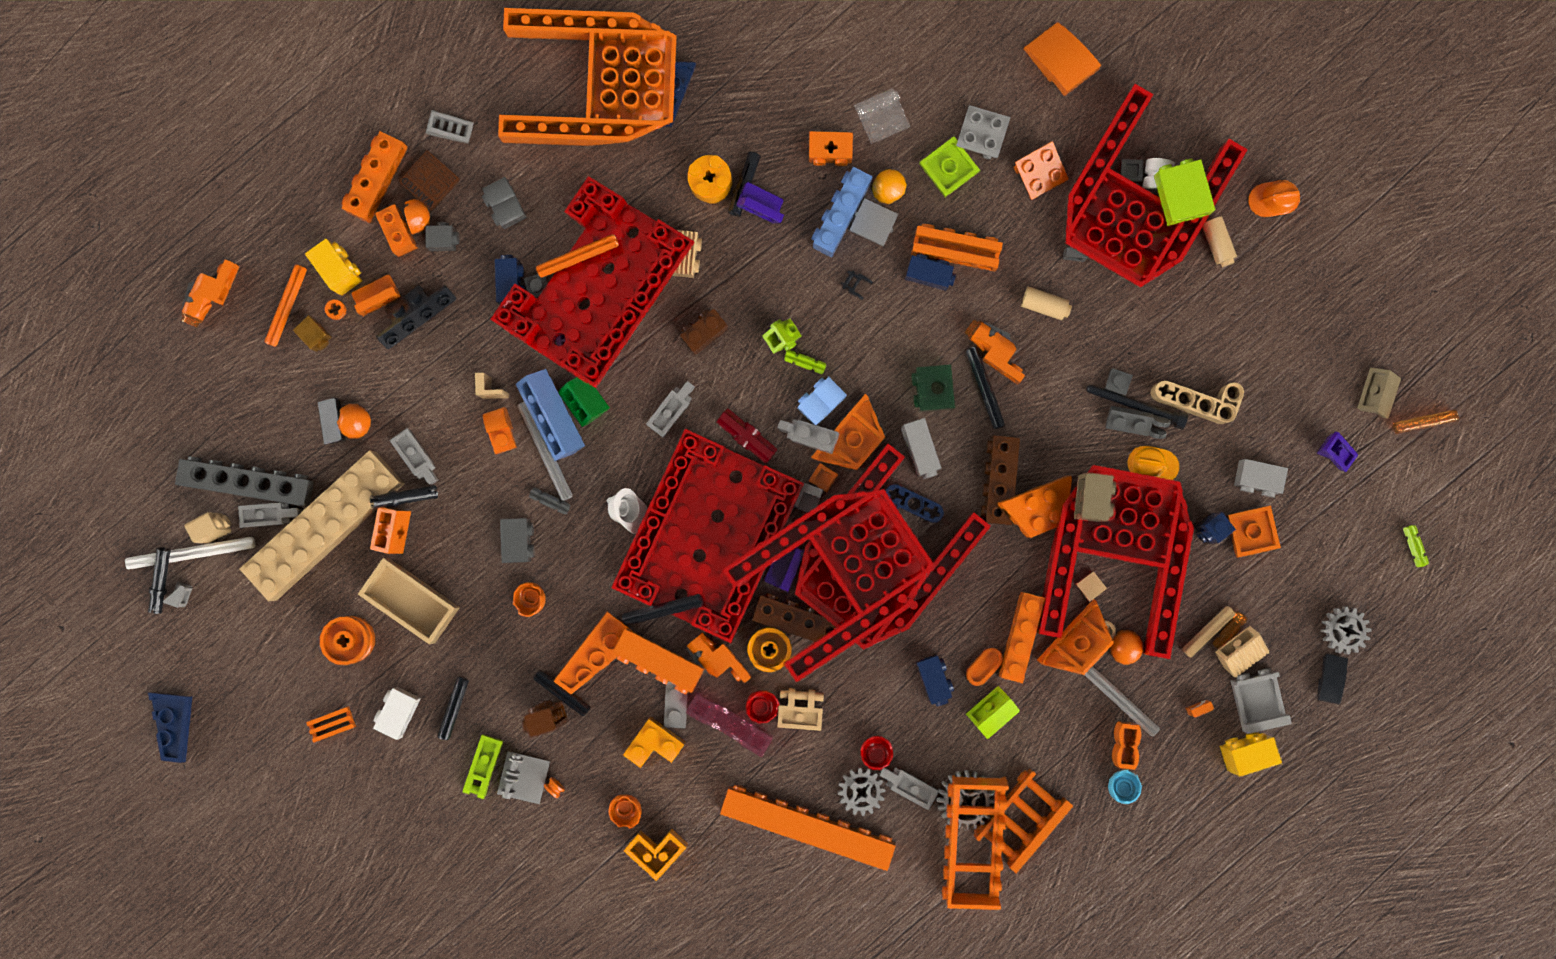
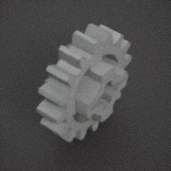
M1342 607L1341 610L1339 608L1333 609L1334 615L1331 613L1326 614L1329 620L1322 621L1326 628L1321 629V632L1327 635L1323 638V641H1330L1328 648H1335L1337 653L1343 651L1344 654H1350L1351 650L1358 653V646L1366 647L1363 641L1370 640V637L1366 636V632H1371L1372 629L1366 628L1370 621L1362 619L1365 615L1364 613H1357L1356 608L1349 610L1348 607ZM1340 617H1343L1342 621L1336 622ZM1339 627H1346V629L1349 630V632H1352L1353 634H1346V632L1343 631V629H1340ZM1356 639L1353 643L1349 644L1350 640Z
M858 767V772L856 773L850 769L851 775L848 777L844 774L845 782H839L838 784L843 788V790L837 791L838 795L843 796L840 799V803H847L845 806L846 811L853 808V815H856L857 811H861L862 816H865L866 810L872 814V807L880 808L878 800L884 801L885 799L880 795V793L885 792V788L880 787L883 780H876L878 773L875 772L871 775L870 768L862 772L861 767ZM858 777H866L864 781L855 780ZM873 784L876 787L875 797L871 794ZM848 786L852 789L850 798L847 797ZM859 787L862 789L866 787V794H860L858 796L857 788ZM859 802L868 803L867 805L863 806L857 805Z

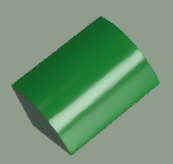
M577 377L567 382L558 391V394L582 427L593 422L610 409L595 387Z

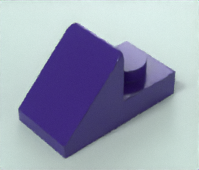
M1336 431L1328 436L1317 451V454L1329 458L1339 470L1347 472L1358 456L1342 435Z

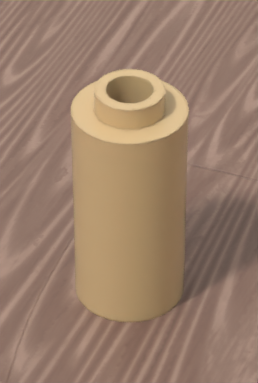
M1222 216L1205 222L1202 228L1216 265L1221 264L1222 267H1226L1235 263L1234 259L1237 258V254Z
M1029 286L1021 302V307L1061 321L1064 317L1068 318L1072 305H1069L1068 299Z

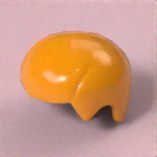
M887 169L880 172L872 185L874 197L879 202L885 204H892L905 193L907 187L905 177L895 169Z

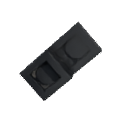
M1330 654L1323 656L1322 677L1318 682L1317 700L1338 705L1341 703L1346 681L1348 658Z

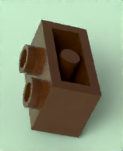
M709 309L705 310L699 315V321L694 325L689 323L681 330L683 332L680 335L681 339L694 355L698 354L728 330V325L715 309L711 311Z

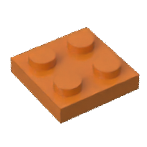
M1271 505L1226 515L1227 519L1236 529L1231 533L1236 558L1281 548Z

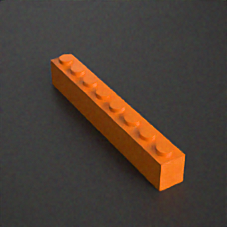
M734 784V787L729 786L720 812L721 815L888 871L896 847L892 837L880 834L879 837L872 835L871 830L864 827H859V829L852 828L850 823L843 820H838V822L831 821L828 815L808 813L809 809L802 806H796V808L787 806L788 802L781 799L769 800L766 794L757 791L754 794L746 792L747 788Z

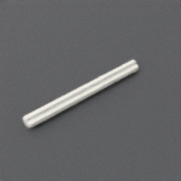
M245 537L171 550L169 563L255 548V540L253 537ZM156 553L126 558V568L136 569L155 565Z

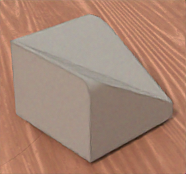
M177 582L174 592L163 603L174 607H185L192 591V586Z

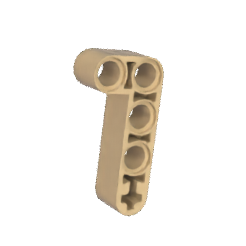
M1161 381L1151 389V397L1155 401L1218 424H1225L1236 418L1244 396L1243 387L1234 382L1223 386L1217 398L1169 381ZM1164 387V392L1169 394L1161 396L1162 392L1159 389ZM1229 388L1235 391L1234 399H1231L1227 394ZM1181 393L1187 396L1186 404H1182L1179 401ZM1201 401L1206 402L1208 405L1206 412L1200 409ZM1222 408L1228 411L1227 419L1222 418L1220 415Z

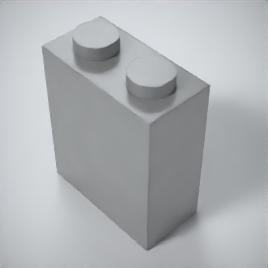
M925 418L903 425L901 431L916 476H922L924 480L938 475L937 471L941 469V465Z

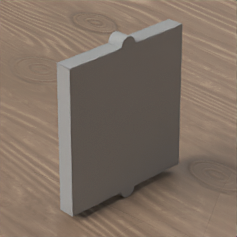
M864 198L859 211L855 213V219L849 231L884 246L889 233L893 232L892 227L898 214Z

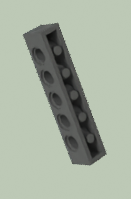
M188 456L187 460L179 459L175 485L300 506H309L311 503L314 481L307 480V475L295 474L294 478L286 477L287 472L273 470V474L265 473L264 468L252 467L250 471L244 470V465L231 463L230 467L222 466V461L209 459V464L201 463L202 458ZM204 468L206 476L204 479H201L199 474ZM223 472H226L228 478L226 482L223 483L221 481V475ZM247 475L249 483L244 487L242 478ZM266 479H269L270 487L269 489L265 490L263 487V482ZM290 482L292 490L287 494L284 487L286 483Z

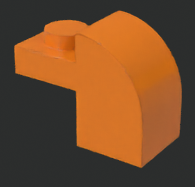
M502 407L483 414L484 426L489 434L494 453L497 455L517 448L507 408Z

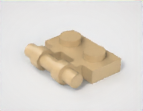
M789 688V690L780 689V698L788 699V705H779L777 727L821 731L823 708L814 707V702H823L824 693L815 692V690H809L808 692L796 691V688ZM795 699L808 700L807 707L794 706Z

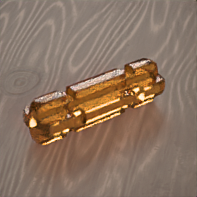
M1236 613L1232 618L1233 621H1230L1219 634L1220 637L1214 640V647L1220 649L1234 638L1241 629L1240 626H1243L1247 621V617L1244 614Z

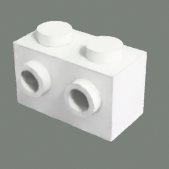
M399 687L393 688L392 691L388 690L383 699V702H385L383 709L379 710L375 715L374 722L376 724L373 729L396 740L402 738L421 698Z

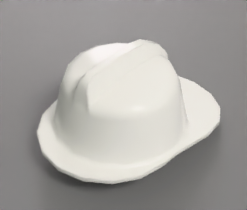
M624 488L606 500L608 503V513L614 521L621 523L632 534H636L648 508L631 489Z

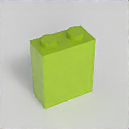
M1187 159L1175 167L1172 164L1160 167L1159 171L1154 175L1168 226L1204 217L1215 211L1201 160Z

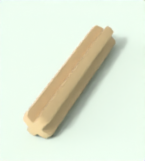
M1225 606L1182 648L1183 652L1188 657H1193L1236 615L1234 610L1229 606Z

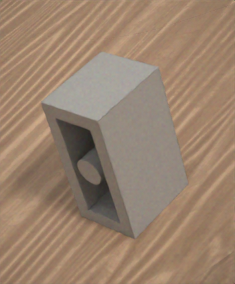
M1248 459L1239 460L1234 486L1241 487L1240 491L1253 493L1254 490L1262 492V496L1275 498V495L1283 494L1288 468Z

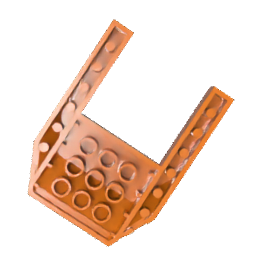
M504 8L503 30L507 37L589 40L586 118L499 115L498 137L503 143L577 146L630 142L673 122L677 40L675 34L661 29L660 26L653 22H648L634 12Z

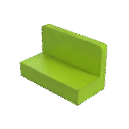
M997 686L967 712L966 715L986 739H989L1018 714L1020 710L1011 698Z

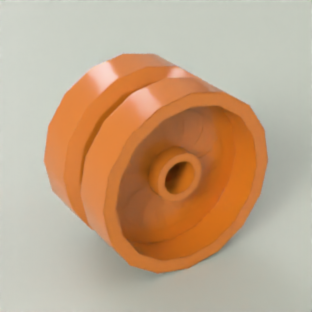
M345 616L333 619L324 626L320 634V647L323 655L337 665H349L362 661L371 654L375 646V633L372 626L365 619L358 616Z

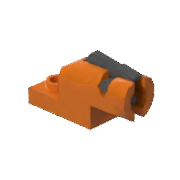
M703 632L687 645V650L695 664L705 668L703 673L708 672L710 675L718 677L731 666L733 669L731 674L738 682L742 680L746 683L752 677L725 643L716 649V644L707 638Z

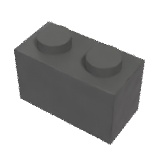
M528 518L500 519L502 563L531 562V557L535 555L534 544H531L530 536L534 535L533 523H530Z

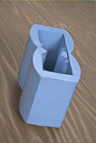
M830 377L826 380L821 378L813 386L815 390L810 395L805 393L798 400L800 405L797 409L813 425H818L847 396Z

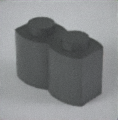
M506 177L482 188L484 192L482 199L487 207H492L494 213L491 216L496 226L501 225L505 230L527 218Z

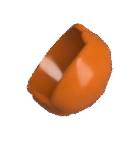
M417 199L406 201L405 204L409 205L404 208V213L410 232L416 234L426 230V226L430 224L428 208Z
M347 404L339 411V419L337 420L340 432L349 439H358L367 434L371 426V418L366 409L358 404Z
M523 583L514 591L513 605L521 616H533L539 613L545 606V593L536 583Z
M1132 630L1118 631L1112 639L1114 644L1110 647V654L1115 661L1123 665L1133 664L1143 653L1142 639Z
M623 794L613 798L610 802L608 813L610 819L618 827L632 829L639 823L642 809L637 798L632 795Z

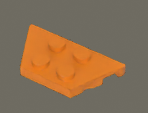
M866 394L835 428L834 431L840 435L833 453L829 454L817 450L811 458L853 470L859 469L885 438L869 397Z
M1061 477L998 502V506L1011 516V521L1019 526L1020 531L1027 538H1032L1057 527L1063 503L1070 495L1072 477Z
M1095 599L1062 632V637L1057 638L1037 659L1041 665L1085 675L1114 644Z

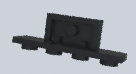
M418 285L385 310L393 324L379 333L376 338L387 350L391 349L456 300L455 295L444 285L428 297L424 289Z

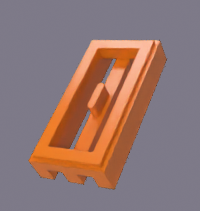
M349 706L306 722L310 728L309 732L310 735L312 734L313 743L356 727ZM346 712L347 716L317 728L314 726L315 723ZM346 721L350 723V725L321 736L317 734L319 731Z

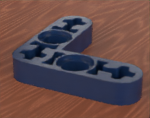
M896 484L890 485L885 490L888 494L889 490L893 491L896 488L898 489V494L903 497L905 492L909 494L904 501V506L900 505L902 500L899 498L891 500L897 510L901 508L931 523L938 522L943 518L944 511L942 506ZM912 497L920 501V507L917 510H912L908 506V501ZM924 501L928 503L926 508H938L937 513H939V517L935 516L931 519L930 513L926 511L923 512V515L919 513L924 507Z

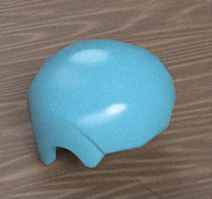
M1128 769L1115 772L1109 779V794L1117 802L1129 804L1136 801L1141 795L1142 785L1138 775Z

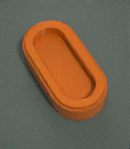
M996 648L985 649L967 668L966 679L968 682L975 686L983 685L1001 666L1003 662L1002 653Z

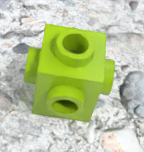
M791 318L783 322L781 319L775 321L770 325L771 329L762 335L773 354L783 349L786 352L797 345L795 341L802 337Z

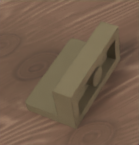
M1370 367L1357 408L1360 411L1377 413L1381 417L1388 419L1401 378L1391 370Z

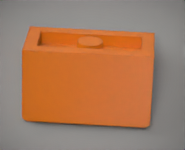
M389 274L351 293L356 303L354 307L361 316H365L401 298Z

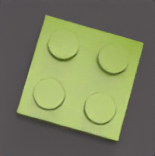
M952 137L919 163L945 198L980 172V169L963 148L956 146L958 141L955 137Z

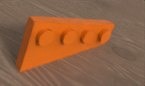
M607 611L556 676L554 682L568 693H574L617 657L613 651L624 629L633 630Z

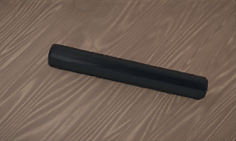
M976 346L966 350V354L994 429H999L1005 426V422L979 350Z
M697 594L627 612L621 616L623 624L628 626L699 608L704 603L702 596Z

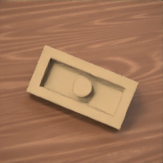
M475 373L477 396L482 399L509 398V393L502 389L492 390V377L485 373Z

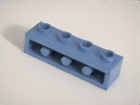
M855 167L852 168L851 172L846 171L841 181L844 184L841 191L836 190L831 200L834 203L831 210L826 209L821 219L824 222L821 229L816 228L811 238L814 241V249L832 258L868 190L873 176Z
M546 369L526 375L516 383L554 461L572 455L585 446Z

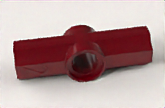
M728 408L716 421L722 429L733 436V439L747 451L750 450L765 464L778 451L774 445L761 436L757 429L748 422L745 423Z

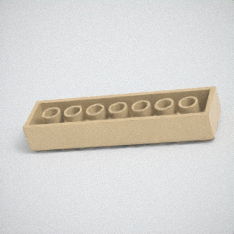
M369 450L240 568L241 572L268 601H277L378 509L371 508V505H373V503L370 504L371 495L386 494L390 490L397 491L405 483L377 452Z

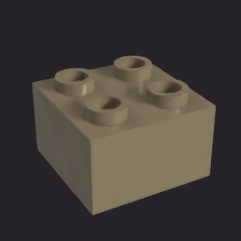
M1091 473L1078 475L1074 519L1096 522L1109 521V517L1113 516L1114 504H1111V495H1114L1116 490V482L1113 481V476Z

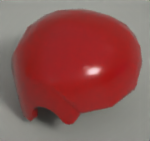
M757 690L746 701V714L756 723H768L777 716L780 703L773 693L767 690Z
M872 736L866 739L860 749L864 765L872 770H882L889 766L893 759V748L890 741L882 736Z

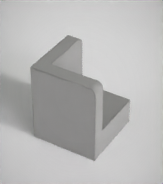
M804 483L794 508L807 513L817 507L823 489Z

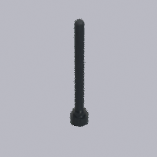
M1094 385L1086 387V391L1090 394L1142 412L1153 413L1156 416L1167 418L1175 428L1183 430L1187 423L1188 413L1182 411L1172 413Z

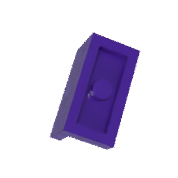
M749 182L744 184L736 206L773 224L781 223L784 214L779 213L783 199Z
M795 548L773 562L765 582L789 591L804 550Z

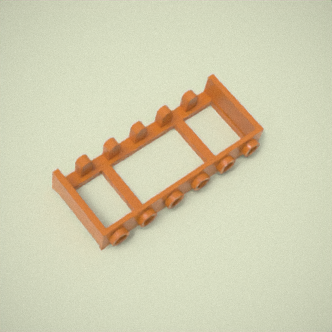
M952 775V783H948V797H951V804H947V818H950V825H946L945 835L949 839V845H945L944 857L948 859V864L943 867V878L947 879L946 886L942 887V899L946 900L947 908L1001 910L999 891H1002L1000 872L1003 871V861L1001 856L1002 850H1004L1003 830L1006 829L1004 809H1007V799L1005 793L1009 788L1006 777L977 778L955 777V775ZM960 789L995 790L994 807L959 806ZM959 814L993 815L990 864L956 863ZM955 871L990 872L989 894L954 893Z

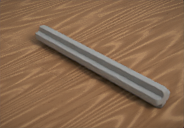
M525 402L518 405L519 411L561 500L570 499L573 495L557 461H554Z
M1093 666L1088 670L1085 676L1150 736H1155L1160 728Z

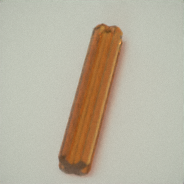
M1451 410L1393 423V429L1395 434L1455 422L1459 420L1457 410Z

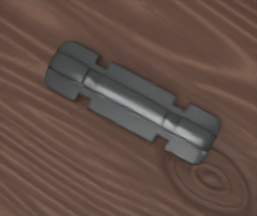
M533 487L529 494L531 499L539 500V503L554 510L558 509V512L562 514H567L570 510L571 505L569 503L561 502L560 499L546 492L542 493V490Z

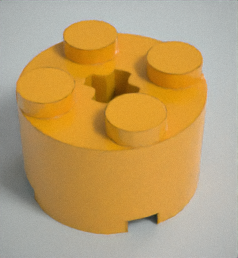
M705 155L696 159L689 166L688 183L696 198L713 204L727 197L732 187V176L727 163L716 155ZM709 176L713 178V182L709 183V181L707 180V177Z
M764 627L752 635L747 651L750 661L757 669L764 672H774L785 666L784 662L791 657L792 648L788 636L783 631L772 627ZM771 643L776 651L767 655L763 647Z

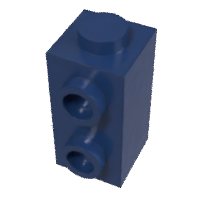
M917 254L916 256L912 255L905 280L947 291L949 286H953L956 274L952 273L954 267L950 266L949 262L944 260H937L935 262L929 260V257L926 255Z
M502 255L501 259H495L496 302L499 305L514 284L524 289L520 277H524L523 264H520V261L514 258L513 255Z
M1223 512L1211 513L1194 526L1197 530V537L1207 544L1220 543L1236 530Z
M933 655L916 661L929 702L936 704V706L949 703L948 699L952 698L951 692L954 691L950 678L946 680L943 671H946L947 668L943 658L939 659L938 655Z

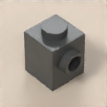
M438 222L436 226H426V248L429 251H456V245H459V232H456L452 225L447 222Z

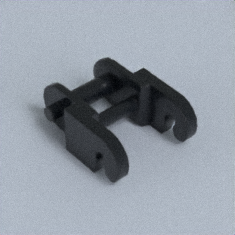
M853 270L852 272L847 271L849 276L844 283H840L843 286L842 288H847L849 294L863 300L864 297L855 292L856 286L861 280L867 281L870 285L873 284V281L860 273L858 275L854 274L855 271ZM854 277L857 280L853 287H850L848 284Z

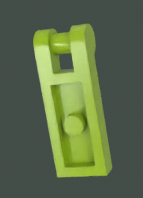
M485 734L481 735L463 793H473L478 798H485L504 742L503 740ZM474 780L482 781L481 786L474 785Z

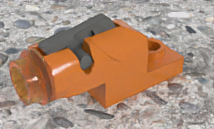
M224 259V262L217 269L216 279L200 273L195 282L188 283L182 305L181 321L198 328L199 323L202 324L206 314L212 307L211 301L223 306L240 266Z
M974 319L964 333L983 352L987 351L982 361L1018 385L1025 375L1021 373L1023 370L1016 364H1008V361L1016 351L1015 345L1010 341V334L991 324L983 323L980 320L978 322Z

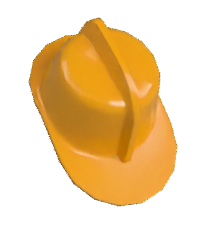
M1140 446L1130 453L1127 460L1128 469L1133 473L1173 480L1179 472L1177 457L1172 452L1161 448Z

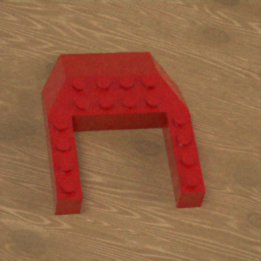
M1134 84L1068 195L1065 244L1141 288L1184 259L1209 215L1168 226L1160 197L1110 169L1154 95ZM1228 139L1221 146L1205 173L1214 206L1248 150L1231 139Z
M887 444L847 494L879 490L905 456L890 444ZM974 512L971 513L932 561L934 565L910 607L856 644L864 650L908 630L991 526ZM809 541L804 549L795 595L837 627L856 615L857 611Z
M1092 465L1087 473L1113 476V481L1116 482L1115 494L1111 495V504H1114L1113 516L1109 517V521L1104 522L1074 519L1077 486L1063 503L1051 547L1042 595L1045 598L1036 633L1058 638L1062 637L1077 552L1158 568L1143 654L1170 659L1194 531L1187 511L1186 500L1182 494L1180 481Z
M884 489L834 495L722 569L732 586L736 588L809 539L844 591L857 614L784 662V665L796 682L908 609L934 565Z

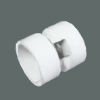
M1163 158L1147 159L1145 164V174L1147 176L1143 179L1142 187L1154 195H1159L1154 175L1159 171L1160 167L1172 164L1174 167L1175 163Z

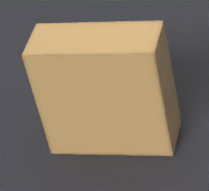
M1094 571L1075 584L1088 602L1107 589Z

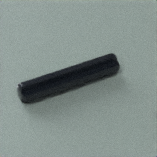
M539 670L534 676V681L581 716H585L590 710L589 705L573 693H568L542 670Z
M457 677L437 735L442 740L450 739L469 683L467 678Z

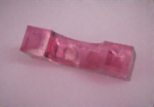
M697 692L686 711V714L703 724L723 732L760 757H763L773 739L772 734Z

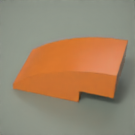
M1058 22L1024 47L1025 52L1048 81H1053L1064 96L1096 73L1101 67V64L1092 53Z

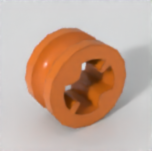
M330 300L325 305V313L328 317L339 320L345 316L346 307L339 300ZM334 304H336L337 307H341V309L338 310V315H336L335 313L331 314L330 312L331 310H333Z
M550 777V782L545 783L543 786L552 796L559 798V793L564 792L566 789L558 780Z

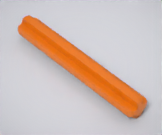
M613 234L537 265V273L540 277H545L618 247V240Z
M295 265L265 338L266 344L276 347L307 271L303 266Z

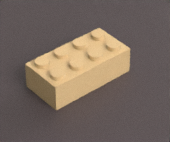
M383 558L358 593L359 596L429 645L436 643L460 608L390 558Z

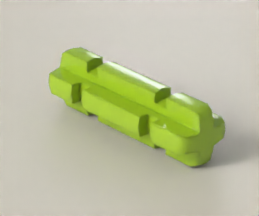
M792 350L787 351L784 357L786 362H794L797 366L808 370L813 369L815 370L814 372L823 374L826 368L825 362L819 360L817 362L814 358L800 353L798 355Z
M1415 525L1404 527L1403 531L1405 537H1408L1407 543L1411 554L1415 556L1414 562L1416 567L1428 565L1429 561L1427 556H1424L1425 550L1421 538L1417 536V527Z

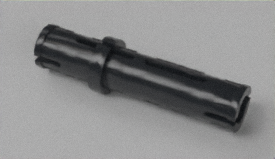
M748 152L737 187L733 189L732 194L734 196L728 213L733 216L741 217L742 208L736 205L744 184L747 182L752 183L759 160L761 159V155L758 153Z
M432 485L398 492L390 490L386 494L371 495L370 504L373 503L371 508L376 509L387 506L395 508L399 504L437 499L438 491H434L437 487Z
M156 548L152 587H149L148 591L150 593L149 613H152V610H154L153 614H161L163 612L164 595L167 594L165 587L171 553L169 548Z

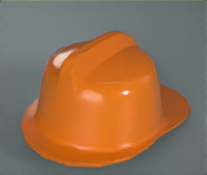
M1279 180L1262 183L1251 190L1248 204L1250 209L1261 217L1284 215L1293 212L1298 207L1300 193L1298 188L1289 181Z

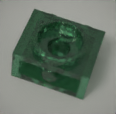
M951 364L916 367L915 373H911L912 386H916L917 395H913L914 408H918V413L953 410L955 408ZM932 384H940L942 386V393H933L931 389Z

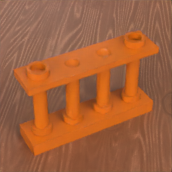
M1031 769L1028 771L1024 770L1018 776V783L1006 796L1007 808L1013 803L1037 823L1036 830L1032 834L1027 833L1004 813L1006 827L1016 834L1023 843L1017 851L1010 848L1004 842V850H1002L1008 857L1009 862L1007 865L1016 874L1073 807L1064 797L1061 800H1056L1033 780L1036 773ZM1026 786L1051 806L1050 809L1052 811L1047 817H1042L1018 796ZM990 815V819H986L984 825L978 823L977 829H974V837L978 841L985 837L992 843V831L990 828L993 826V815Z

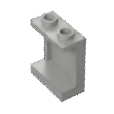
M1271 668L1258 670L1256 675L1250 676V673H1243L1238 675L1237 679L1230 680L1243 732L1250 734L1292 724L1290 715L1285 713L1277 680L1279 672L1271 671Z

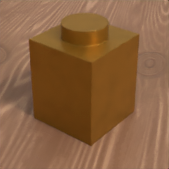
M309 315L293 329L298 337L311 350L316 352L323 350L332 338L318 321Z

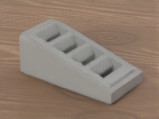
M431 110L426 134L468 144L474 122ZM436 120H440L438 129L434 128ZM445 122H449L447 132L443 131ZM453 124H458L456 133H451ZM462 126H466L464 137L460 136Z

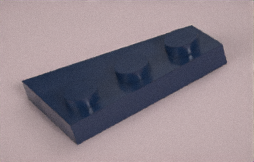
M149 692V700H152L154 709L152 716L153 720H156L158 729L156 737L161 761L186 762L193 696Z

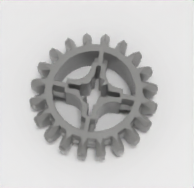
M964 770V777H969L968 770ZM956 771L957 777H961L959 771ZM973 771L971 777H977V772ZM948 775V779L952 783V776ZM942 781V785L946 789H938V793L942 794L943 797H937L936 801L943 803L937 808L939 811L946 810L941 815L945 819L947 818V804H949L948 783ZM960 789L964 796H971L969 798L971 806H975L976 800L980 797L979 795L983 793L984 800L982 806L993 807L989 803H994V798L989 796L995 794L994 790L972 789L965 791ZM960 794L959 806H969L968 804L966 805L965 802L964 804H961L963 802V798ZM959 816L958 829L962 823L964 830H968L969 824L972 825L973 829H977L975 822L979 821L981 825H984L985 823L982 818L985 816L987 819H990L991 816Z

